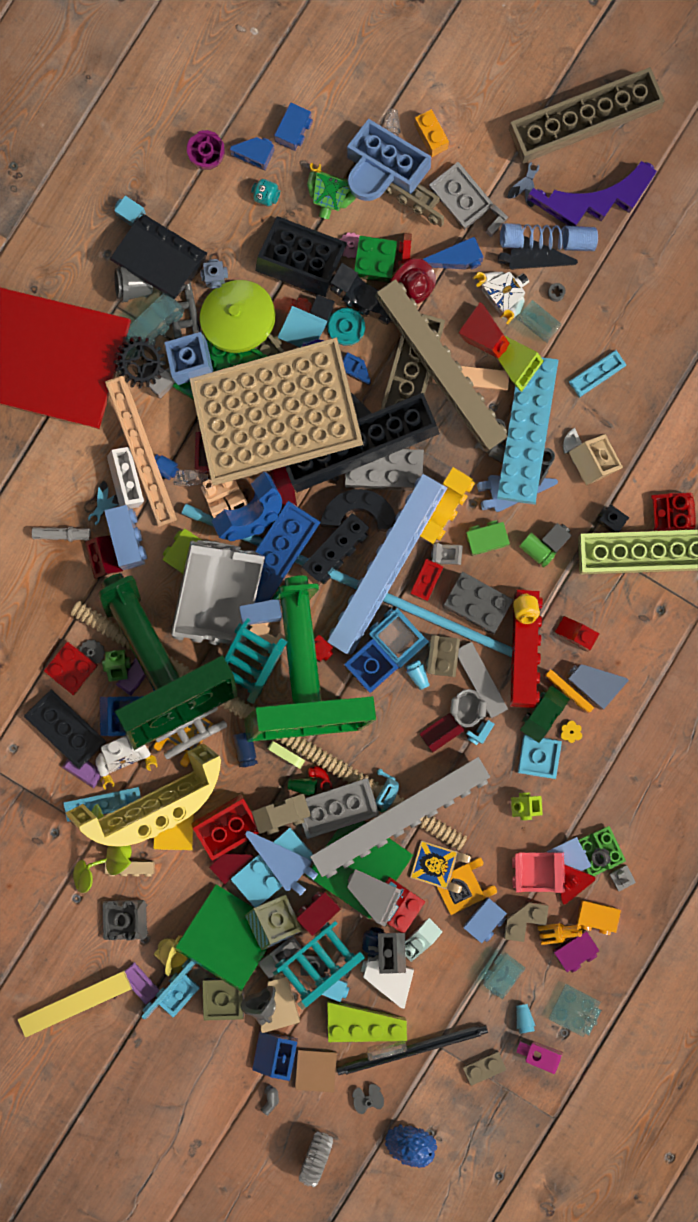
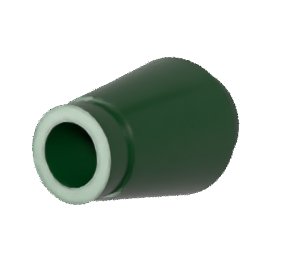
M312 777L289 779L288 790L311 796V794L315 795L317 779Z

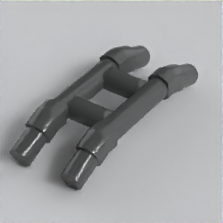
M191 282L184 288L187 301L176 303L174 299L167 296L175 339L182 337V328L192 327L193 334L201 332ZM188 309L190 319L179 321L177 311Z

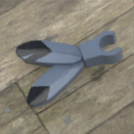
M530 162L526 177L509 190L507 197L509 199L516 198L525 190L526 203L529 207H533L534 204L527 200V197L531 190L535 188L533 179L539 171V165H537V170L533 171L530 169V166H532V162Z

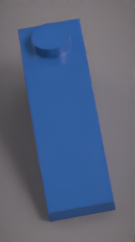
M472 237L423 260L432 268L475 269L481 265L484 257L475 237Z

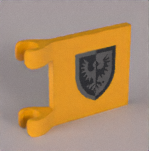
M481 857L453 870L450 882L462 886L460 893L437 886L451 915L497 893L494 885L482 891L472 871L483 865Z

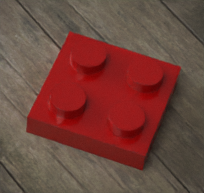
M67 641L44 672L69 693L75 695L98 665L71 642Z

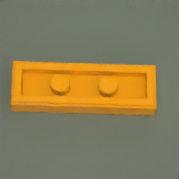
M551 669L548 670L545 677L584 712L590 713L594 709L588 701Z

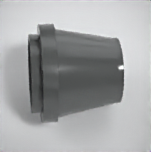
M119 265L118 268H115V292L117 299H120L122 303L128 302L131 299L152 295L153 286L128 272L126 268Z

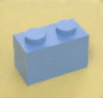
M486 898L464 924L463 928L479 942L483 943L484 940L488 942L494 935L493 929L496 926L500 927L507 919L505 917L507 913L490 898Z

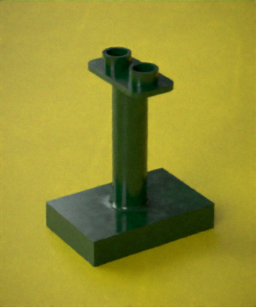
M117 573L102 582L103 589L98 592V596L104 612L108 618L114 616L154 690L115 711L134 751L238 697L234 675L223 655L182 677L179 676L140 604L141 597L133 576L124 578L121 573Z

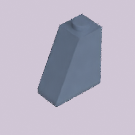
M582 664L578 667L574 665L567 673L569 675L567 680L601 710L605 709L629 681L625 677Z

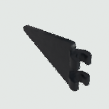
M524 236L523 248H512L511 255L500 253L497 263L509 264L510 270L573 266L578 263V260L553 248L550 250L544 244L542 249H540L539 242L533 240V247L530 249V238Z

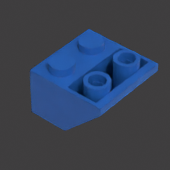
M260 1031L252 1070L272 1078L290 1081L298 1038L269 1032L262 1033Z

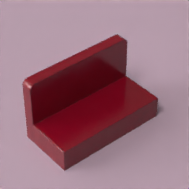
M111 535L95 537L85 542L94 579L123 571L118 565Z
M448 713L421 732L420 736L433 753L465 730L458 724L454 716Z

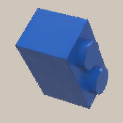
M290 103L274 135L275 142L296 151L298 146L301 147L305 139L304 132L306 129H310L313 122L311 111Z

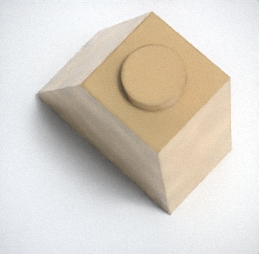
M283 973L272 976V979L268 981V986H273L276 989L274 997L276 1010L271 1016L272 1022L268 1023L266 1021L261 1026L262 1033L300 1023L290 981L285 975L283 976Z

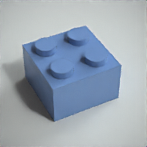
M201 332L164 342L171 375L178 385L190 382V378L213 372L207 340Z

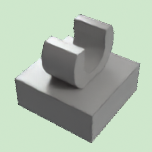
M627 865L609 873L618 891L636 883Z

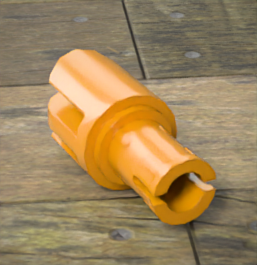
M561 923L537 927L538 931L551 930L539 934L540 939L552 938L542 940L541 945L562 943L566 938L582 936V930H579L581 929L580 924L564 926Z

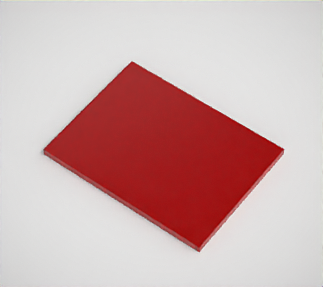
M0 287V404L100 429L110 395L105 382L115 378L116 372L114 369L118 365L113 364V361L119 360V358L115 357L114 354L116 352L121 353L117 348L119 346L124 347L123 342L126 340L131 320Z

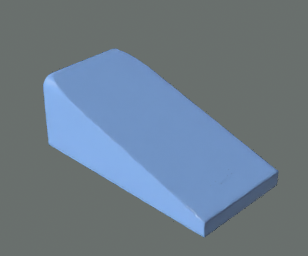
M279 599L239 606L242 624L247 618L250 619L248 625L278 622L282 619Z

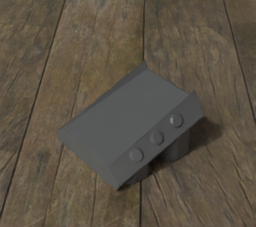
M144 900L104 901L103 939H145L148 934L147 903Z

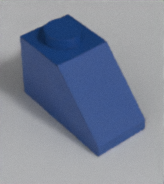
M258 137L233 145L230 148L231 156L262 170H266L275 151L274 145L269 139H260Z

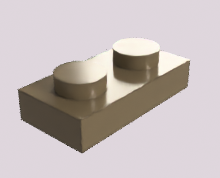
M498 1051L463 1066L471 1086L506 1071Z

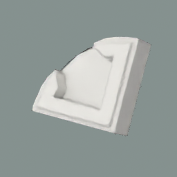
M575 428L564 439V453H568L582 444Z

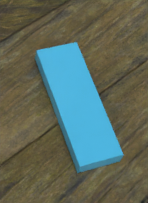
M615 350L570 380L569 384L580 398L626 367V363L617 350Z

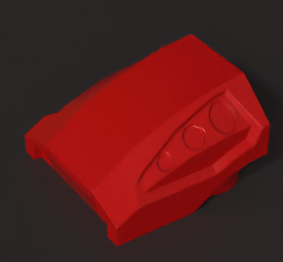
M693 493L651 495L654 510L653 531L695 530L696 513Z

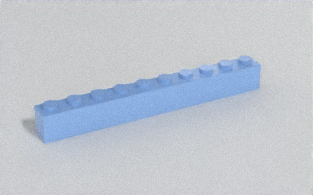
M423 474L422 477L416 480L414 491L407 496L405 500L406 505L396 515V522L387 531L385 542L378 547L376 551L377 556L374 561L369 563L365 577L361 578L358 582V589L349 598V605L340 614L336 628L334 627L329 633L328 643L346 654H353L448 488L429 476Z

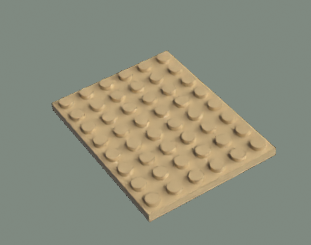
M337 337L190 378L213 485L363 445Z

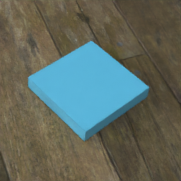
M292 306L278 334V338L301 348L303 342L308 343L311 340L320 338L327 321Z
M523 735L517 773L556 779L562 741L543 738L538 743L528 735Z

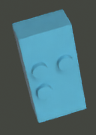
M291 827L273 842L311 860L310 856L314 855ZM260 854L231 878L232 882L255 908L264 903L282 887Z

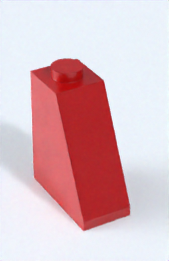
M481 302L458 332L465 342L498 359L510 344Z

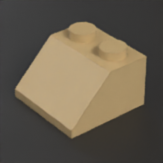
M606 434L586 441L569 451L572 461L580 472V476L586 486L623 468Z

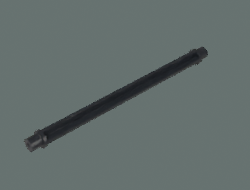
M477 1025L472 1028L344 1063L342 1066L336 1067L338 1076L348 1075L481 1037V1035L488 1033L486 1025Z

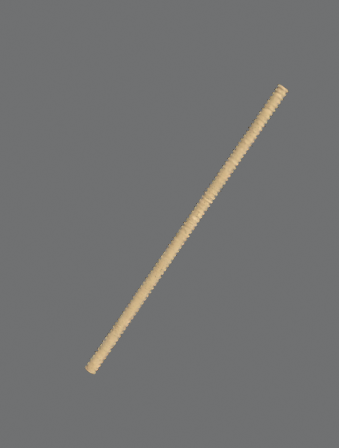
M81 601L74 605L71 610V616H76V619H81V622H86V625H91V628H96L98 632L101 631L102 635L106 634L107 638L111 637L112 641L116 640L117 644L121 643L122 647L126 646L127 650L131 649L117 623L113 624L111 619L107 620L106 616L102 617L101 613L97 614L96 610L92 611L91 607L87 608V605H82ZM170 657L180 677L193 671V669L189 670L188 666L184 667L183 663L179 664L178 660L174 661L173 657ZM239 697L222 704L224 709L228 708L229 712L232 713L233 711L234 715H239L241 719H245L255 709L254 706L250 707L249 703L245 704L244 700L240 701ZM306 738L275 739L277 741L280 740L282 744L285 743L287 747L290 746L291 750L295 749L296 753H302L301 756H307L306 759H312L311 762L314 763L315 761L316 765H321L323 769L326 768L333 775H338L337 778H343L342 781H348L347 784L368 778L367 775L363 776L362 772L359 773L357 769H352V766H347V763H342V760H337L336 756L335 758L332 757L331 753L327 754L326 750L322 751L321 747L317 748L316 744L312 745V742L306 741ZM371 778V780H368L376 800L384 785H378L379 782L375 783L373 782L374 779ZM389 789L387 790V792L385 793L383 799L381 800L382 803L384 802L385 798L387 797V795H388V793H389ZM397 794L389 809L405 801V798H400V795ZM426 815L420 819L422 823L418 825H420L421 829L425 828L426 832L430 831L431 835L435 834L436 838L440 837L441 841L445 840L446 844L450 843L451 847L455 846L457 851L461 850L467 840L466 835L462 836L461 832L457 833L456 829L452 830L451 826L447 827L446 823L442 824L439 819L437 821L435 816L428 818Z

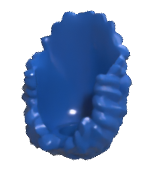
M400 1124L398 1127L388 1130V1134L385 1137V1145L387 1150H389V1154L392 1155L393 1159L401 1161L403 1165L424 1168L433 1162L437 1143L432 1135L424 1132V1129H418L409 1125L403 1127Z

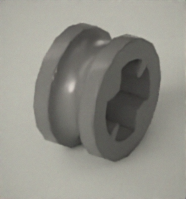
M560 283L552 284L548 290L550 300L554 302L561 301L566 292L565 287ZM554 288L562 292V294H559V297H556V294H552Z

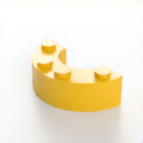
M455 467L451 469L443 482V485L448 488L420 535L432 544L436 540L440 541L446 532L443 529L447 522L454 520L458 513L456 511L457 506L464 504L468 497L465 494L466 491L470 493L475 485L473 478Z

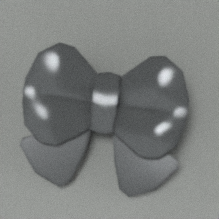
M370 1084L369 1096L366 1097L361 1088L358 1087L354 1090L352 1094L354 1107L359 1114H364L371 1107L381 1109L384 1106V1097L378 1085Z

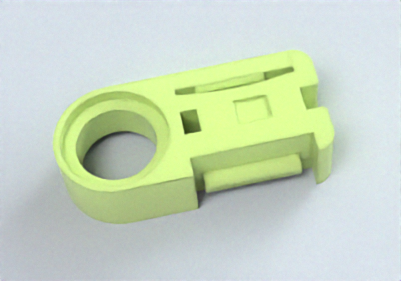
M274 741L267 748L299 769L305 762L304 759Z

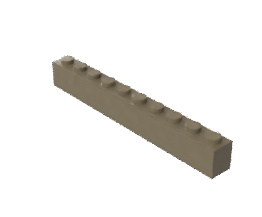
M395 279L376 293V299L485 452H488L508 437L506 435L507 430L501 423L498 424L495 420L496 415L493 410L487 408L483 403L485 400L479 392L476 393L473 389L474 385L471 379L463 375L461 365L457 361H453L448 347L441 344L439 341L440 336L434 329L431 330L426 316L419 313L416 309L418 308L416 302L412 298L409 299L404 285L401 282L398 283Z

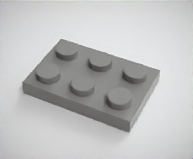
M459 162L429 184L432 192L440 197L442 204L464 230L489 211L493 204Z

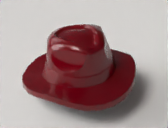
M411 258L394 272L390 283L395 279L398 283L401 282L406 288V295L409 299L412 298L416 304H419L432 293L436 284V275L432 267L425 260Z

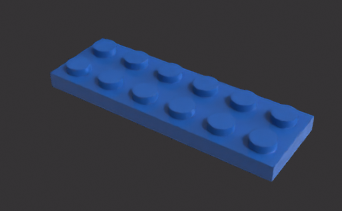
M290 501L286 503L255 551L265 556L255 603L271 600L321 523Z

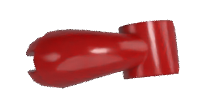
M318 766L308 768L309 777L322 779L321 789L323 791V785L326 782L330 783V788L332 789L333 785L324 769Z

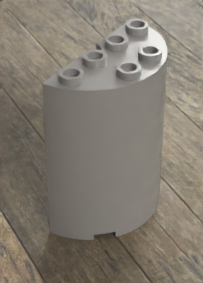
M204 540L191 541L170 633L172 638L178 640L190 638L194 642H202L203 639H208L211 644L220 645V643H227L231 647L237 635L234 631L239 623L242 624L239 606L255 603L265 556L251 550L242 551L240 550L241 547ZM242 636L240 642L245 645L247 638Z

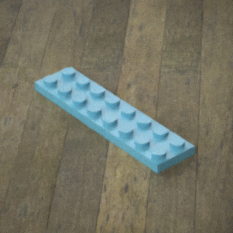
M541 357L543 363L521 392L515 387L497 499L536 505L558 359Z

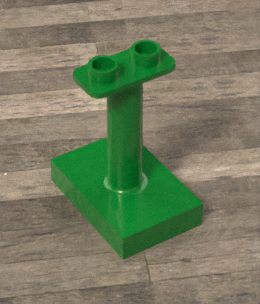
M303 575L285 578V585L278 587V591L271 600L279 599L282 609L285 640L288 641L286 650L293 704L256 707L244 719L247 742L361 731L376 721L374 696L322 701L310 609V600L318 592L319 584H309L308 576Z

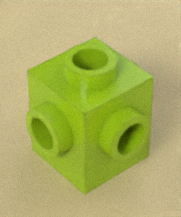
M530 792L519 793V797H511L512 817H520V820H532V816L543 815L541 796H531Z

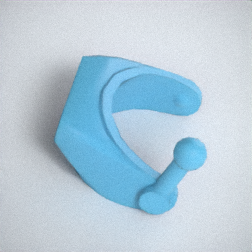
M378 769L377 774L386 777L387 781L375 802L378 811L385 812L396 798L399 783L395 781L394 777L386 774L382 769ZM391 786V789H390V791H389L387 797L385 798L384 802L382 803L381 800L383 799V797H384L385 793L387 792L388 788Z

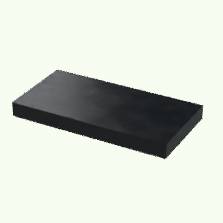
M52 689L24 715V718L79 770L107 743Z

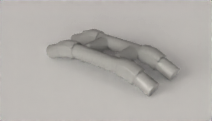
M218 707L156 739L159 743L176 732L182 743L164 753L166 759H170L226 728L227 723L223 720L205 729L200 720L217 711ZM194 723L199 734L189 739L184 728Z

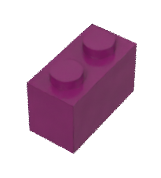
M586 930L582 931L581 937H572L553 950L566 972L571 971V973L581 968L580 964L584 961L590 962L597 957L596 953L599 952V949Z

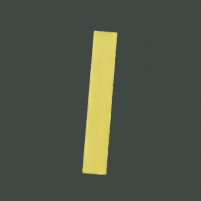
M122 971L18 1019V1022L25 1037H28L127 992L132 987L125 971Z

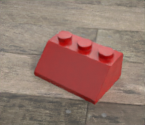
M242 794L191 823L194 832L212 861L249 840L246 837L247 831L256 835L259 834L252 811Z

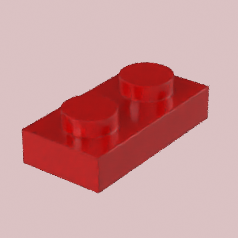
M426 559L410 594L428 602L444 566Z

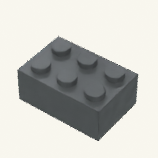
M462 572L443 607L485 631L494 634L513 599Z

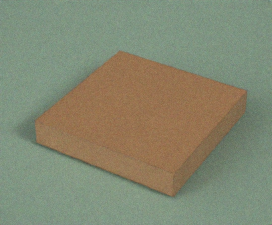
M298 1049L295 1090L334 1093L337 1052Z

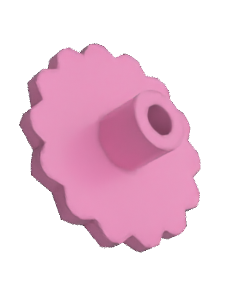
M347 233L342 236L340 240L347 242L343 256L347 258H355L357 256L360 235Z

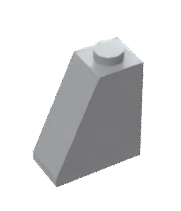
M355 869L348 879L349 885L347 888L376 923L385 927L401 890Z

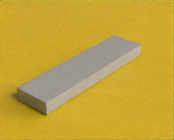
M470 642L460 647L458 659L477 693L481 696L482 700L487 702L486 710L490 718L508 710L473 643Z

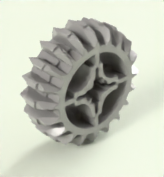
M317 1132L312 1138L299 1174V1182L304 1183V1185L312 1187L318 1185L333 1144V1138L328 1136V1134Z

